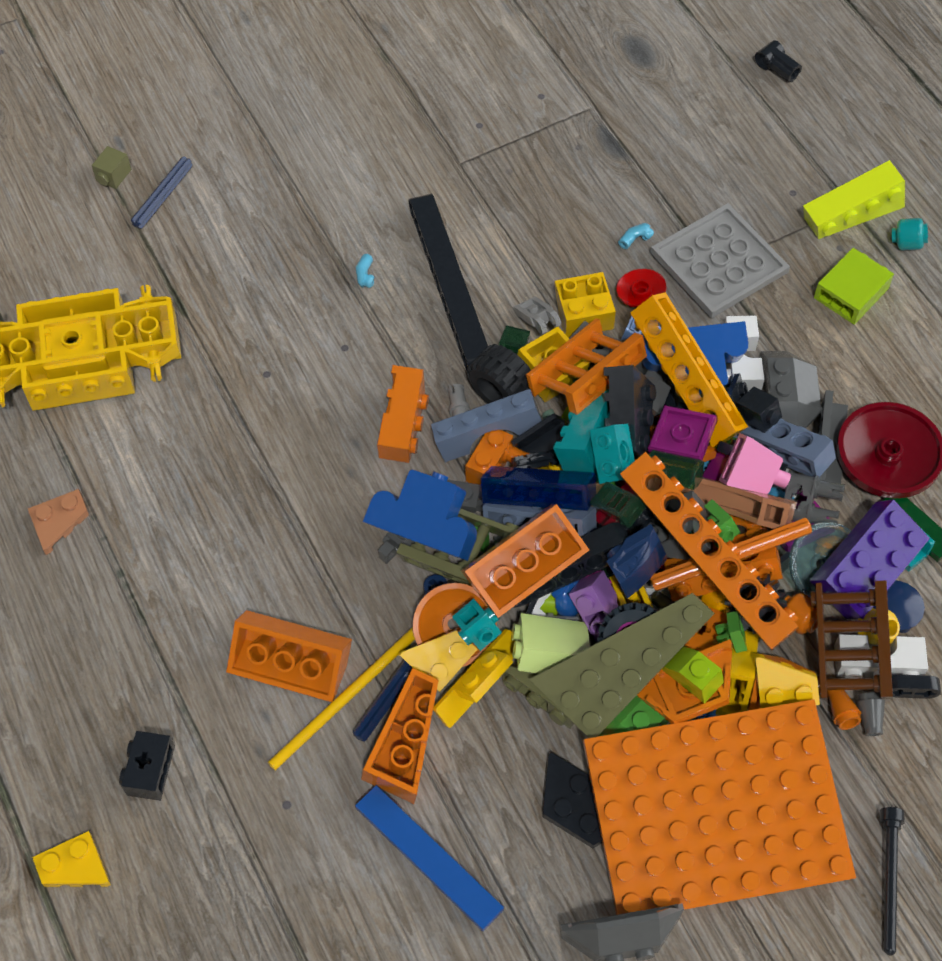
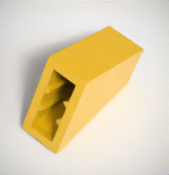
M745 631L747 651L736 653L732 643L730 701L728 705L716 709V715H726L747 710L755 679V654H757L759 638L757 634H753L751 631Z

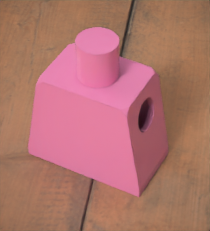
M739 433L719 481L731 487L768 494L773 484L784 489L788 485L791 475L780 470L783 458L754 439Z

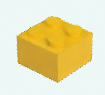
M556 327L520 348L517 355L532 370L566 343L569 338L559 327ZM581 359L575 366L588 370L590 362ZM564 373L556 380L572 385L573 380L578 378ZM546 387L538 395L546 403L560 393Z

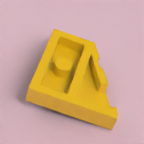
M454 630L408 650L401 651L399 656L414 669L438 679L437 690L440 692L478 649L473 644L468 646L458 634V631Z
M755 654L760 708L815 699L816 705H820L816 673L804 669H795L792 665L781 661L778 663L765 658L762 654Z
M89 831L32 857L44 887H60L62 885H69L70 887H83V885L108 887L111 885Z

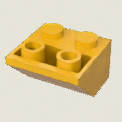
M603 272L554 281L559 317L563 332L568 338L572 336L584 321L591 323L596 318L600 319L602 331L614 329L616 311Z

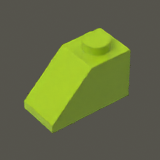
M684 646L662 668L665 673L704 704L724 683L722 669L701 652Z

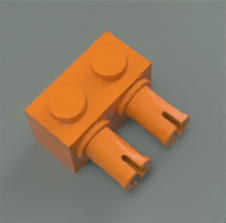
M502 430L487 432L465 465L466 482L481 486L490 485L492 487L497 482L517 491L518 486L522 482L523 475L505 469L504 466L507 462L512 463L514 457L523 455L525 458V455L530 453L513 447L511 441L514 439V435Z

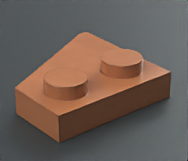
M79 489L28 508L45 555L53 551L52 546L62 536L66 538L77 524H80L89 516Z

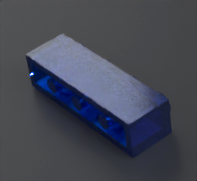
M491 466L481 477L482 501L488 504L547 508L551 504H557L560 509L588 511L597 498L596 474L593 472Z

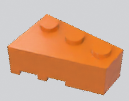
M392 365L393 386L387 392L389 402L386 413H383L377 444L378 455L381 459L410 463L412 453L416 454L418 438H416L417 431H422L424 417L421 414L422 410H427L429 395L425 394L423 369Z

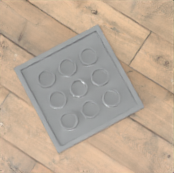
M729 203L651 247V254L711 318L789 273L790 266Z

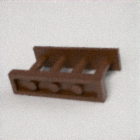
M887 580L875 581V589H869V592L823 593L822 583H816V591H811V607L817 608L820 676H817L821 699L828 700V690L874 689L875 692H881V699H893ZM870 603V606H876L877 617H871V620L824 621V605ZM871 632L878 635V646H872V649L826 650L825 633ZM873 660V663H879L880 675H874V678L827 679L826 662Z

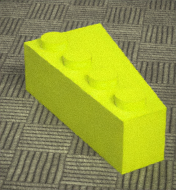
M889 160L803 205L804 219L817 238L821 239L905 207V180Z

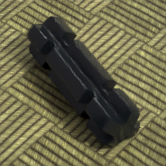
M554 449L548 450L547 453L542 451L527 454L525 458L522 455L512 459V468L516 472L548 467L550 464L551 466L560 464Z

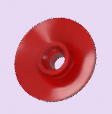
M651 269L632 270L623 275L617 283L619 299L624 304L635 308L652 295L665 293L667 289L664 277Z

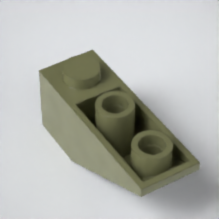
M510 666L502 674L503 683L509 690L520 692L526 697L527 702L536 709L542 708L549 713V717L560 726L564 724L571 729L574 723L530 680L538 675V673L518 671L517 667Z

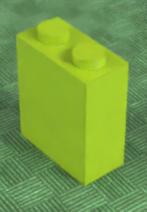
M852 248L818 283L814 299L855 325L889 289L894 273L870 259L866 254Z

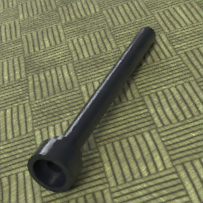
M895 807L880 809V823L883 824V829L886 830L884 952L889 956L896 953L898 830H901V825L905 822V811Z

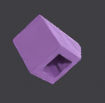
M604 571L580 579L569 593L571 600L595 642L597 637H599L598 630L604 621L603 619L613 609L618 607L617 594Z

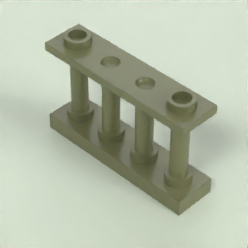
M460 509L458 517L478 527L477 539L468 561L463 560L456 565L449 562L450 559L448 557L450 554L439 551L433 556L425 553V545L417 542L415 544L412 543L411 546L401 543L396 553L406 563L443 576L454 582L472 586L461 570L476 560L488 533L491 532L503 537V540L520 527L509 522L503 525Z

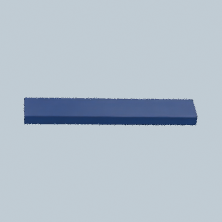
M377 785L355 805L356 810L482 932L504 911V907Z

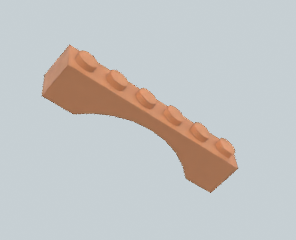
M670 468L662 470L669 479L674 476L685 488L681 491L682 494L693 490L705 504L713 499L730 515L772 529L792 523L796 501L731 487L719 481L685 472H677ZM659 478L650 479L647 483V489L657 491L662 485V480Z

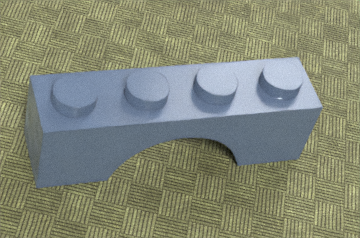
M531 389L433 423L431 427L435 443L444 461L448 462L470 454L474 441L487 432L509 430L520 436L541 422L542 418Z

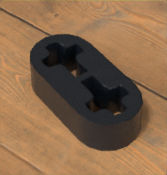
M892 675L893 697L930 699L941 695L940 679L938 677L927 675Z

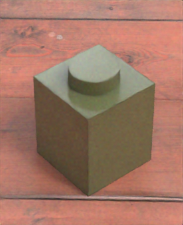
M109 146L103 150L91 165L96 181L103 186H110L114 189L118 188L132 170L127 154Z

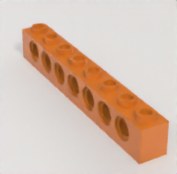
M645 452L620 473L622 479L772 651L798 629L799 626L795 622L799 618L788 606L783 609L776 601L779 595L769 584L764 587L758 581L757 577L760 574L750 562L744 565L737 557L741 553L730 540L726 543L718 535L722 532L718 525L711 518L706 521L702 517L700 512L703 509L693 497L688 500L681 493L685 488L674 476L669 479L662 471L666 468L662 461L656 455L651 458ZM652 478L662 480V486L657 491L647 489V483ZM671 499H677L681 502V506L676 512H668L665 509L666 503ZM690 520H695L700 524L699 530L694 534H688L684 531L685 523ZM715 542L719 546L717 553L712 556L705 555L702 552L705 543ZM732 563L737 566L738 571L734 577L727 578L721 574V569L725 564ZM745 585H752L757 590L756 596L751 600H745L740 596V590ZM764 607L773 608L777 614L776 618L772 622L762 621L759 617L761 609Z

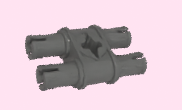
M793 470L788 471L791 477L788 485L784 488V499L795 501L792 497L793 495H798L801 488L803 495L807 497L806 502L801 501L798 509L797 506L795 507L792 521L807 518L810 524L815 523L836 528L838 521L827 519V517L838 519L840 511L815 507L814 499H817V496L842 502L843 494L832 491L844 492L845 484L822 481L818 475L813 477L794 473ZM774 484L772 485V487H774V488L783 489V488L778 487V486H776V485H774Z

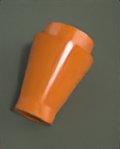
M828 690L834 724L838 725L841 730L852 729L859 725L861 722V711L846 691Z

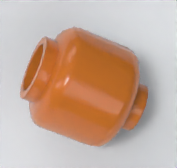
M797 593L793 597L788 595L784 600L787 601V606L799 618L795 622L799 626L795 632L800 635L807 632L813 633L817 629L818 623L817 608L811 607V598L804 593Z

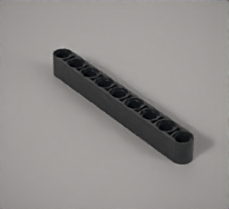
M433 194L410 198L408 202L411 216L467 371L468 366L488 347Z

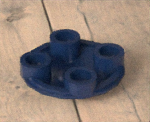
M895 580L887 590L888 610L893 612L898 619L899 633H907L921 621L925 606L923 598L914 587L908 583Z

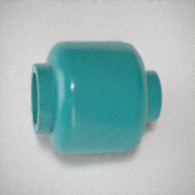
M921 218L900 219L897 223V228H892V243L897 242L898 248L902 251L922 249L924 243H928V224H924Z

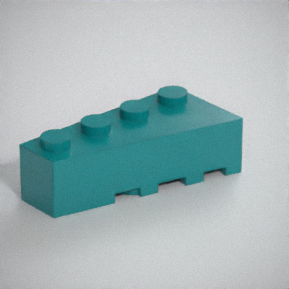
M604 393L578 415L569 412V426L562 427L560 435L563 439L554 445L553 449L567 479L598 481L590 430L605 427V418H610V404L605 402Z

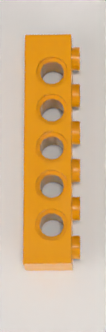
M666 292L652 295L630 312L636 327L642 331L648 341L650 350L656 354L661 363L662 370L670 377L675 386L676 393L684 400L688 409L712 415L713 412L716 414L717 422L709 441L712 448L718 446L720 441L727 442L748 428L745 420ZM672 344L675 348V353L672 350ZM685 366L687 367V369H688V371H689V375H687V373H686V371H685ZM699 389L702 391L703 397L700 396Z

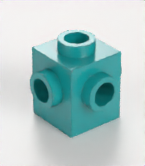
M472 599L452 616L461 628L458 632L468 646L473 642L480 651L502 633L495 624L499 621L489 607L483 610L475 599Z

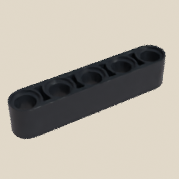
M613 522L582 536L581 539L589 548V551L514 607L524 606L608 567V552L615 546L623 545L625 539L629 537L625 526L622 523Z

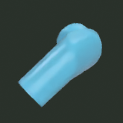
M647 223L636 225L625 232L618 241V244L621 248L628 249L636 238L642 236L644 240L650 239L654 231Z
M363 254L356 265L357 281L363 288L365 286L371 288L374 285L375 277L371 274L368 275V269L373 262V258L369 254Z

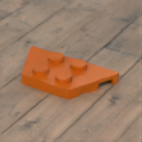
M730 639L700 651L722 669L724 683L705 704L662 669L637 696L671 724L685 722L728 705L730 701L732 642Z

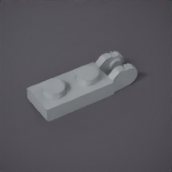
M536 296L513 307L518 317L531 326L536 327L541 334L547 332L546 324L549 320L555 327L561 325V319L557 312L553 310V307Z

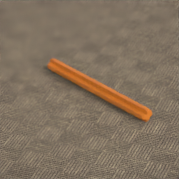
M803 518L734 544L741 552L737 557L741 560L811 534L812 527L809 520ZM717 551L709 553L707 556L715 555ZM691 560L654 574L650 581L654 590L659 591L704 574V572Z

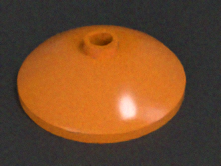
M447 583L433 588L420 600L414 612L412 627L417 645L454 630L459 632L461 630L459 625L457 624L454 629H450L448 621L472 599H475L483 610L488 606L474 588L467 584ZM491 643L481 651L478 649L463 667L473 664Z

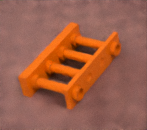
M594 319L526 374L533 396H537L546 387L566 395L569 412L578 415L609 389V376H604V367L636 366L647 357L643 335L634 333L624 342L603 335L600 319ZM598 345H602L613 351L607 356H603L592 350ZM581 359L596 364L589 371L575 366ZM564 373L578 378L572 385L565 384L556 379Z

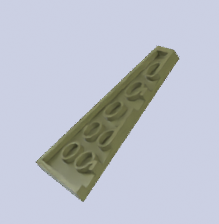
M691 593L536 675L530 680L589 738L598 737L715 613L694 593Z

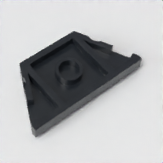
M550 752L548 755L542 817L594 849L602 844L590 776Z

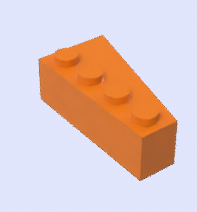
M412 668L363 768L361 780L374 786L377 785L380 789L412 804L415 803L439 682L438 679Z

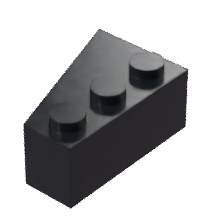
M634 365L604 367V376H609V393H604L605 402L610 404V418H605V427L628 424L634 458L637 460L645 452H648L651 442L649 437L650 426H652L654 421L652 408L653 401L657 395L655 385Z

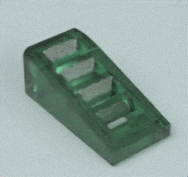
M652 450L648 454L651 458L656 455L666 467L662 471L669 479L674 476L682 486L695 490L702 481L704 461Z
M607 481L590 502L593 507L628 528L633 525L647 507L636 495Z

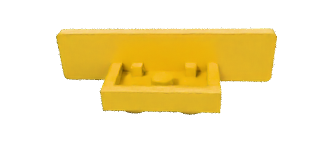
M504 629L434 706L433 711L446 727L451 728L473 703H477L513 663L512 660L514 658L512 654L515 641L511 640L512 632L510 630Z

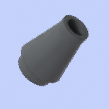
M868 692L859 694V701L856 702V705L861 711L860 717L865 729V736L883 735L885 700L881 699V693Z

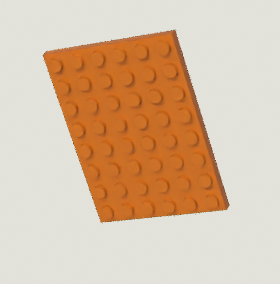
M815 699L583 740L616 915L683 903L685 910L856 878Z

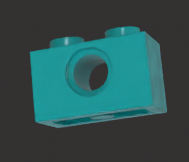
M628 424L611 425L590 430L599 484L622 481L620 473L635 461Z

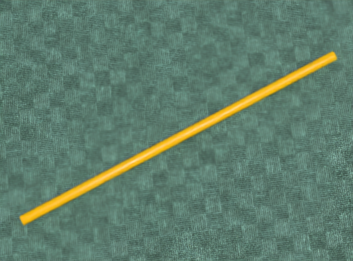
M413 627L268 761L270 767L276 771L387 667L401 651H404L415 640Z

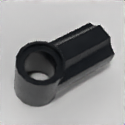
M776 40L771 41L755 54V61L761 69L767 70L771 68L787 81L793 82L802 70V65L785 54L784 47Z

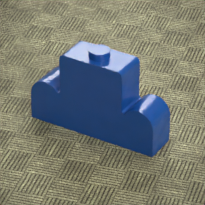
M745 321L688 327L725 388L728 383L725 362H738L748 349L749 342ZM643 335L647 357L642 360L644 367L655 372L662 370L659 359L650 350L648 341ZM672 344V350L675 353V348ZM685 366V371H686L687 375H689V371H688L687 367ZM671 381V386H672V393H673V395H674V396H679V395L676 393L675 386H674L673 382ZM699 389V394L703 397L702 391Z
M410 470L400 496L398 497L388 491L377 492L371 499L363 522L466 561L469 560L477 539L475 526L458 517L466 491L455 484L447 482L448 477L437 472H433L430 476L416 470Z

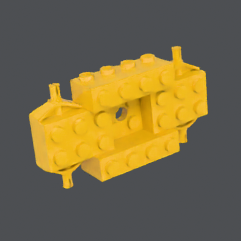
M144 285L140 287V299L124 304L118 288L16 304L17 323L0 322L1 407L3 408L6 405L4 394L19 385H22L32 411L134 394V378L131 369L133 366L150 368L151 381L156 382V376L158 381L162 379L160 367L171 360L182 358L177 319L171 298L166 296L152 297L151 287L145 285V291ZM77 340L76 342L71 343V344L66 343V342H68V341Z

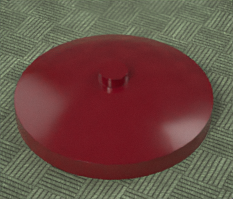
M876 402L865 405L848 416L839 432L836 451L843 471L857 486L871 494L885 498L911 497L928 489L941 473L942 435L937 426L926 415L910 406L895 402Z

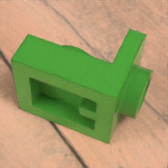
M713 499L704 505L709 514V517L706 518L707 521L711 518L722 530L718 535L725 543L729 540L732 541L740 533L732 517Z

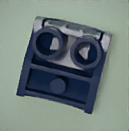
M650 524L626 538L623 545L612 548L607 554V563L619 582L622 592L628 599L659 570L667 560V555L657 533Z

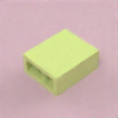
M521 613L518 624H513L511 640L515 641L512 656L517 659L518 671L540 674L590 647L588 628L585 622Z

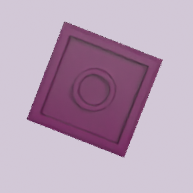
M664 406L648 447L649 454L701 464L717 422L716 415Z

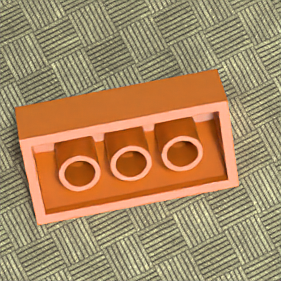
M551 504L462 569L461 572L481 599L499 618L587 553L589 548L559 506Z
M246 610L234 623L226 672L333 702L347 667L352 639Z

